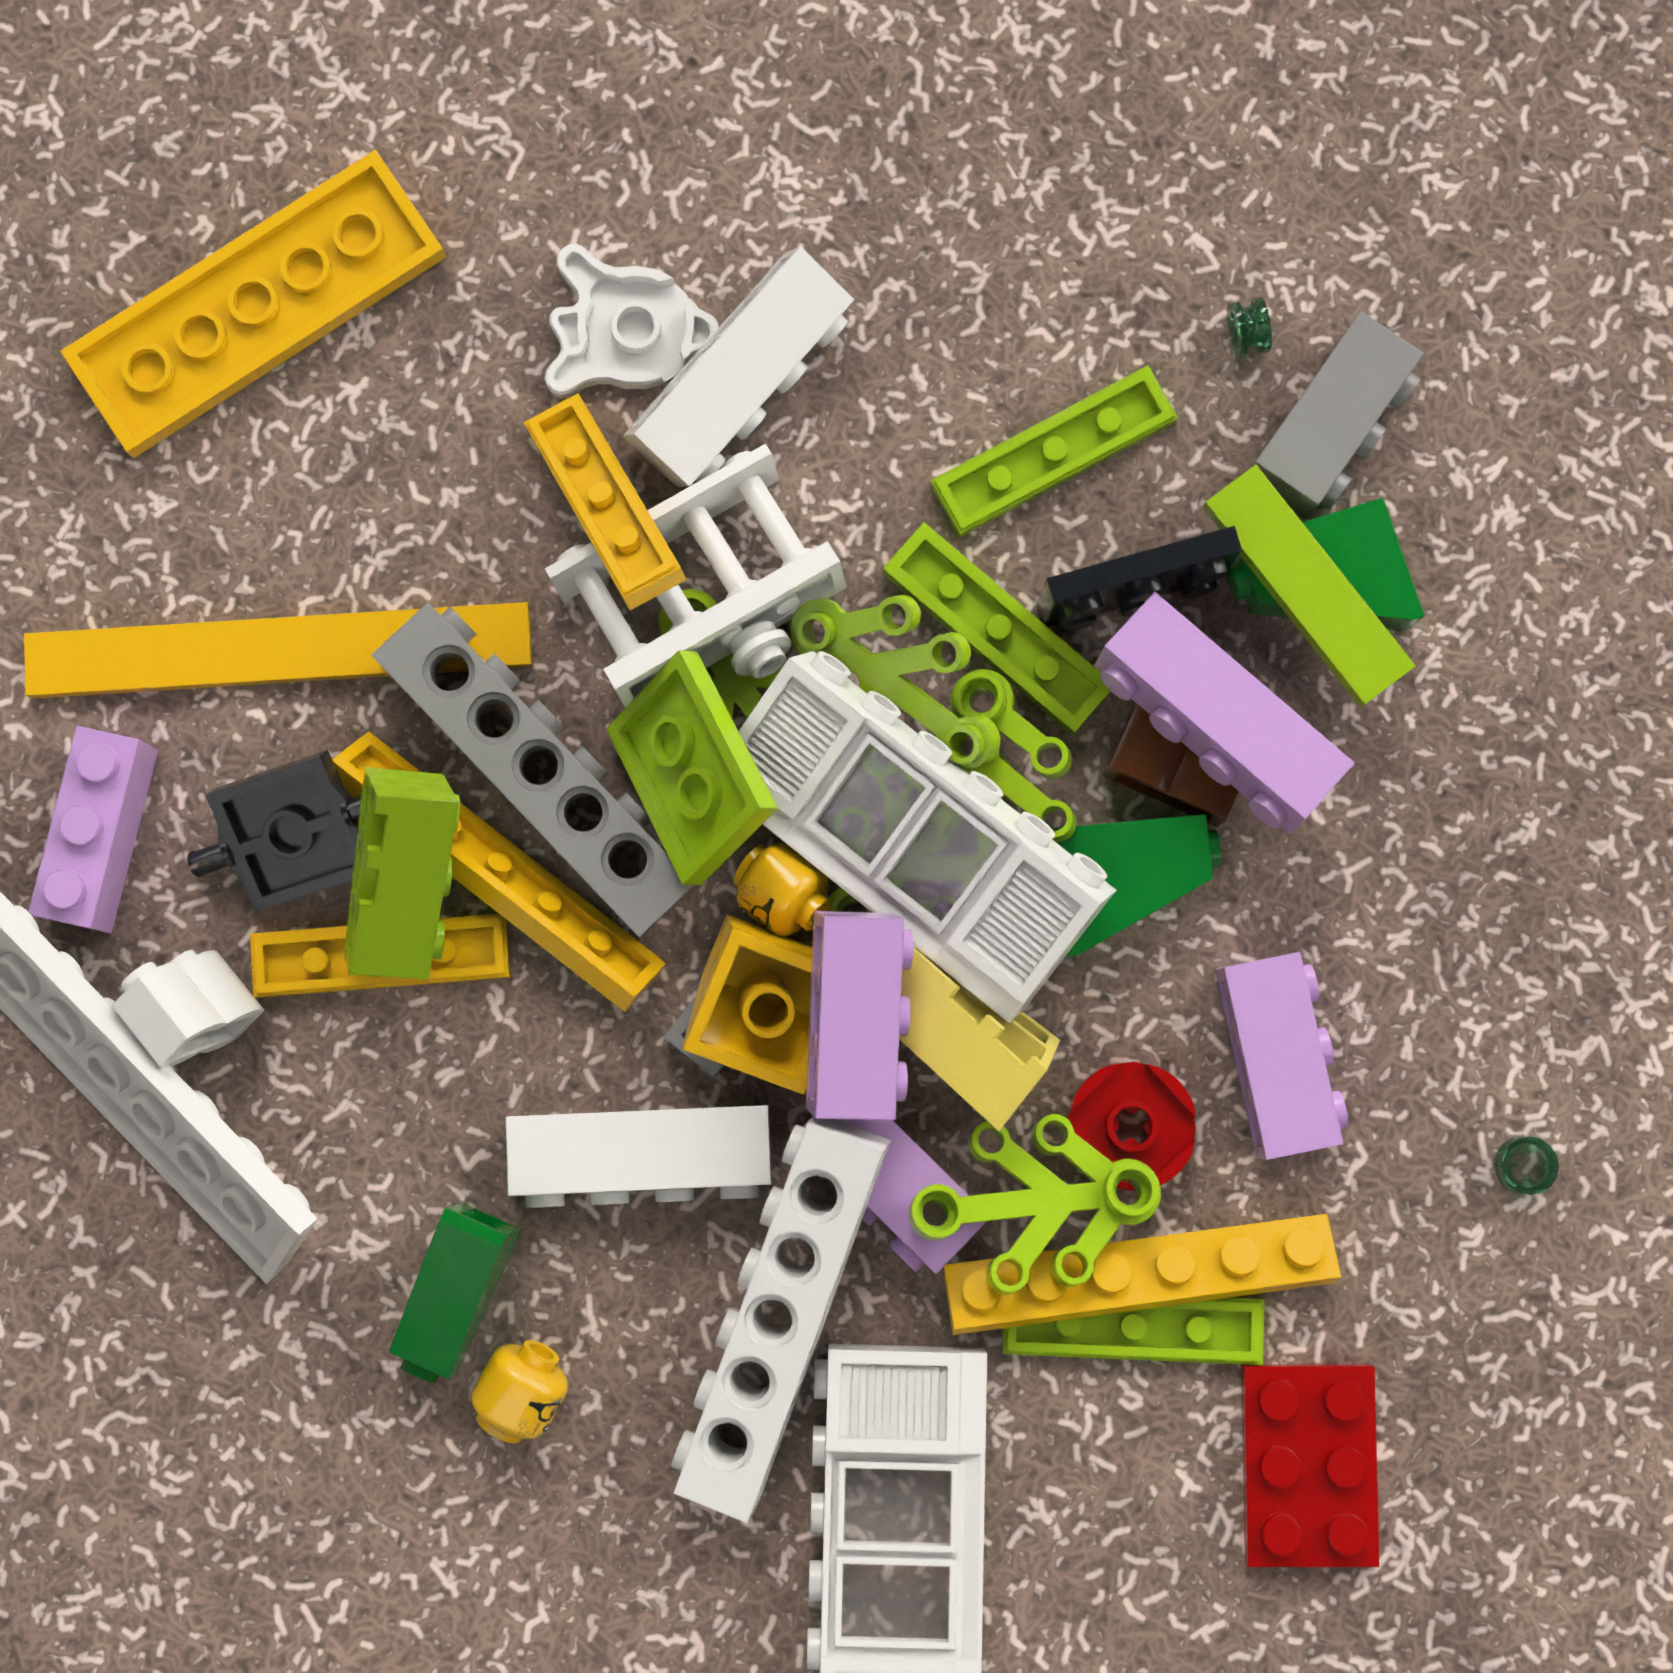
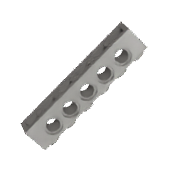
M427 602L371 656L638 937L644 936L696 885H682L664 846L661 847L644 830L651 820L633 798L626 792L620 799L616 800L600 783L609 773L583 746L574 754L566 748L556 737L565 727L539 700L528 708L512 691L520 682L519 678L495 653L484 661L468 643L477 634L451 607L440 615ZM453 658L465 660L469 667V676L466 683L454 691L442 690L437 682V672L440 666L445 661ZM496 704L509 706L513 712L514 720L508 733L498 738L485 736L480 725L484 711ZM539 750L553 752L558 761V770L554 778L542 785L530 783L524 773V765L527 758ZM591 796L598 799L602 806L603 814L601 821L590 831H577L572 828L568 821V809L577 798ZM625 842H635L645 849L647 854L646 867L640 875L634 878H621L612 868V854L619 845Z

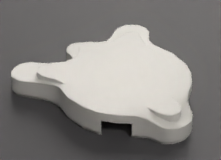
M569 244L559 252L557 267L562 278L578 296V301L574 306L555 308L549 316L552 331L561 345V351L546 370L545 382L549 392L554 397L560 399L570 398L584 388L597 384H610L624 389H649L662 385L681 371L719 328L718 322L713 315L699 309L693 300L689 299L686 293L674 283V278L658 269L641 266L612 267L599 261L583 246Z

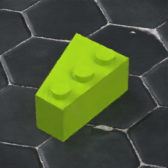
M372 767L364 768L344 948V959L349 974L428 980L432 959H441L445 925L444 921L439 920L442 899L443 897H448L452 881V859L450 858L453 836L458 828L460 797L458 794H454L444 774Z

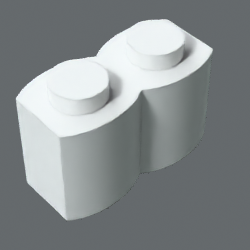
M188 950L167 964L157 967L154 962H148L140 966L124 979L121 987L125 992L112 1005L161 1068L177 1065L199 1052H211L229 1044L239 1037L264 1011L234 971L215 950L196 954L194 950Z

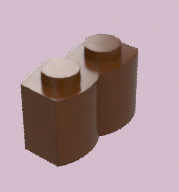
M1135 703L1131 708L1102 775L1190 816L1206 814L1207 823L1215 827L1226 822L1239 791L1231 784L1225 786L1209 777L1199 764L1200 757L1181 741L1174 743L1163 737L1151 724L1150 714Z

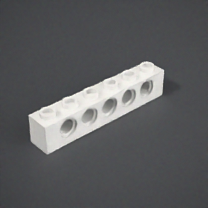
M813 1116L808 1121L806 1128L795 1125L782 1157L783 1163L792 1166L784 1189L773 1186L760 1218V1224L770 1227L762 1250L760 1251L753 1247L750 1249L739 1275L737 1285L747 1288L740 1311L728 1310L716 1339L715 1346L725 1350L717 1372L709 1369L706 1371L694 1400L693 1407L703 1411L695 1433L685 1430L672 1461L671 1468L681 1471L673 1494L748 1524L760 1502L891 1140L836 1119H816ZM823 1176L829 1179L837 1190V1202L829 1206H822L813 1202L806 1192L807 1178ZM789 1238H799L806 1241L813 1249L815 1256L814 1264L801 1267L791 1263L784 1253V1241ZM777 1300L785 1304L791 1312L792 1325L776 1327L770 1324L763 1316L762 1302ZM743 1362L760 1364L769 1375L770 1385L762 1388L749 1385L741 1376L740 1364ZM731 1423L741 1428L746 1435L747 1446L735 1448L727 1445L719 1435L718 1425Z

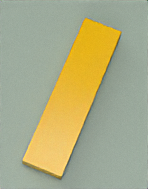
M579 393L523 422L630 611L687 580L675 556Z
M500 914L440 918L439 920L444 921L445 925L444 948L441 959H432L428 980L349 974L344 959L347 926L250 934L253 996L254 998L511 978L508 922Z

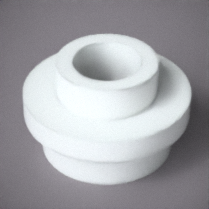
M761 621L752 624L739 632L730 642L729 650L733 655L731 665L739 676L753 675L757 679L767 677L779 670L786 662L785 654L791 647V640L784 630L776 629L771 621Z

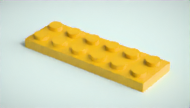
M375 149L60 352L125 451L134 459L436 265L447 256Z

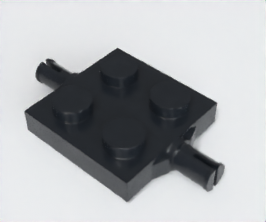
M328 750L220 786L205 795L218 824L219 843L188 853L187 861L189 866L200 863L191 870L195 877L199 878L205 874L230 867L231 871L244 884L255 912L352 881L361 795L352 798L351 794L344 788Z

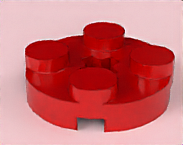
M1135 1061L1107 1065L1088 1076L1077 1088L1071 1099L1067 1119L1073 1125L1074 1133L1112 1163L1122 1159H1134L1144 1163L1155 1173L1160 1186L1170 1181L1184 1168L1193 1152L1195 1144L1193 1139L1196 1131L1194 1103L1181 1082L1161 1067ZM1122 1109L1129 1114H1134L1141 1110L1146 1115L1147 1119L1141 1126L1147 1134L1143 1141L1138 1143L1135 1139L1129 1137L1122 1142L1116 1136L1115 1132L1120 1124L1115 1117ZM1119 1182L1116 1187L1128 1191L1135 1190L1127 1182Z

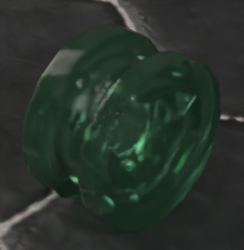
M1262 297L1252 298L1250 305L1243 307L1239 301L1229 302L1227 307V323L1236 358L1246 357L1250 349H1257L1259 354L1269 353L1272 345V330L1269 312Z
M1530 1136L1514 1137L1504 1142L1496 1152L1494 1160L1495 1173L1501 1184L1511 1192L1526 1195L1539 1194L1550 1188L1557 1178L1559 1169L1557 1155L1552 1147L1542 1139ZM1516 1151L1522 1154L1537 1152L1541 1163L1534 1164V1167L1541 1168V1172L1536 1180L1530 1177H1521L1519 1179L1514 1177L1511 1168L1518 1167V1164L1512 1163L1511 1159Z

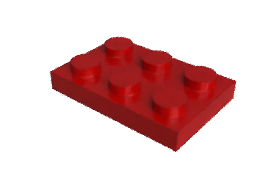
M1241 1364L1245 1565L1247 1567H1379L1375 1366L1371 1364Z

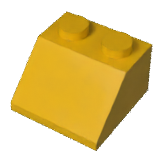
M726 914L701 976L682 1045L683 1050L804 1095L807 1089L813 947L788 937L777 936L767 929Z

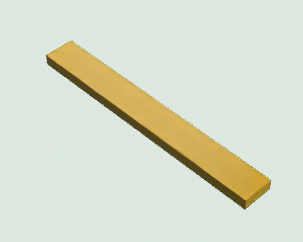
M528 602L451 607L477 634L468 644L484 661L495 653L509 669L533 667L531 612ZM449 607L434 609L442 615ZM420 609L24 633L25 696L36 699L386 677L390 675L371 654ZM453 658L445 661L437 673L469 671V667L465 660Z

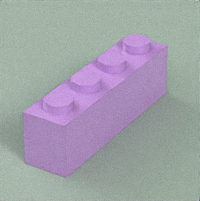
M1156 592L1148 598L1104 646L1094 665L1101 672L1102 682L1113 694L1123 700H1134L1150 714L1151 724L1163 737L1174 743L1181 741L1200 757L1199 764L1209 777L1225 786L1231 784L1249 800L1250 810L1260 821L1274 829L1281 827L1289 835L1310 815L1355 763Z

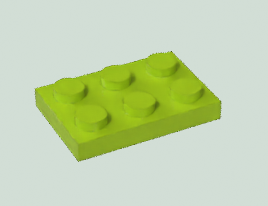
M678 650L606 728L682 885H701L778 809L696 651Z

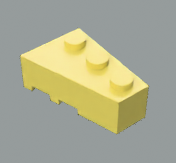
M914 947L912 966L910 969H902L901 996H908L910 1000V1028L907 1036L899 1035V1040L993 1127L1000 1131L1048 1070L1061 1040L1023 1011L1008 1023Z

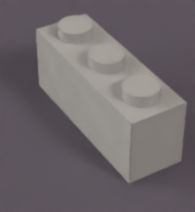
M1362 311L1255 462L1286 503L1306 518H1309L1319 504L1328 510L1332 508L1351 481L1350 477L1342 473L1347 463L1354 454L1365 460L1385 432L1386 428L1377 423L1388 404L1399 410L1421 380L1411 371L1424 353Z

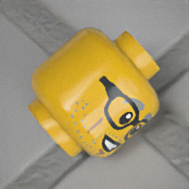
M777 842L768 847L763 844L755 847L744 858L734 876L733 883L738 888L736 898L740 910L777 936L788 937L798 932L801 928L808 932L813 930L814 911H828L831 901L825 897L829 885L828 877L785 842Z
M526 1340L523 1345L508 1343L497 1347L493 1351L471 1394V1402L477 1413L476 1420L485 1432L500 1441L515 1444L523 1439L536 1438L546 1432L566 1396L569 1385L564 1371L557 1365L559 1362L557 1353L547 1345L535 1340Z

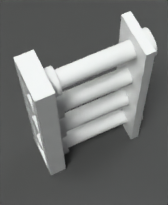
M766 444L752 452L744 451L732 456L722 465L720 470L647 510L667 544L689 531L692 533L728 592L725 600L704 612H695L679 585L656 596L673 625L669 632L650 643L638 642L602 580L610 575L592 543L587 545L580 544L569 548L560 555L557 562L545 568L563 603L581 593L617 655L615 662L603 670L625 708L678 650L698 652L705 668L732 654L729 650L730 642L748 626L761 621H771L777 628L791 620L795 611L803 603L819 598L828 599L847 588L841 562L828 541L815 549L804 548L768 491L767 487L780 479L772 453ZM743 500L746 501L783 561L780 569L759 581L748 578L712 519Z

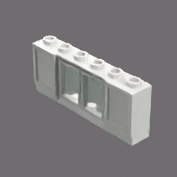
M811 651L790 657L739 730L778 807L763 825L872 913H893L904 918V929L912 931L915 948L1010 1023L1028 1006L1116 892V889L1105 882L1107 878L1106 872L1091 858L1081 853L1071 855L1053 841L1055 833L1043 820L1029 812L1019 814L1001 800L1003 792L991 779L975 771L968 774L950 760L952 752L940 739L925 731H920L919 734L899 719L901 711L888 698L874 691H869L868 694L848 679L851 675L850 670L837 658L822 651L818 652V654Z
M828 1344V1359H815L814 1399H827L826 1426L813 1425L812 1466H825V1493H811L810 1534H824L823 1560H810L809 1601L822 1602L821 1628H808L807 1670H820V1673H981L987 1352L984 1348Z

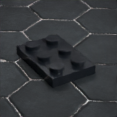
M1235 526L1046 578L1036 604L1041 622L1047 627L1059 624L1061 633H1069L1097 623L1095 614L1119 607L1122 616L1134 615L1154 592L1161 596L1180 591L1182 599H1191L1208 594L1218 589L1216 580L1222 579L1228 574L1229 568L1242 551Z

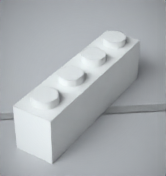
M801 246L784 253L622 437L678 488L690 487L694 481L697 483L713 474L724 464L726 459L720 452L735 435L740 440H743L764 419L767 413L760 406L775 389L783 394L803 375L807 366L801 360L817 343L821 348H824L842 331L848 322L842 313L854 299Z
M769 1105L506 1117L508 1196L525 1195L526 1208L565 1206L564 1193L590 1192V1205L630 1203L629 1191L655 1190V1202L694 1200V1188L720 1187V1199L758 1198L759 1185L772 1184Z

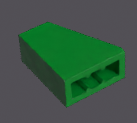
M1383 497L1302 522L1387 630L1403 631L1412 628L1425 617ZM1239 555L1226 575L1227 584L1233 598L1236 601L1244 599L1249 614L1289 618Z
M1206 814L1076 826L1070 838L1062 842H1056L1071 855L1081 853L1095 861L1107 874L1105 882L1116 889V892L1063 960L1077 957L1213 879L1212 868H1220L1221 848L1217 830H1208ZM1063 827L1052 828V830L1058 831Z
M465 1203L444 1208L388 1351L403 1359L400 1366L403 1371L431 1383H436L439 1375L450 1379L458 1373L522 1229Z

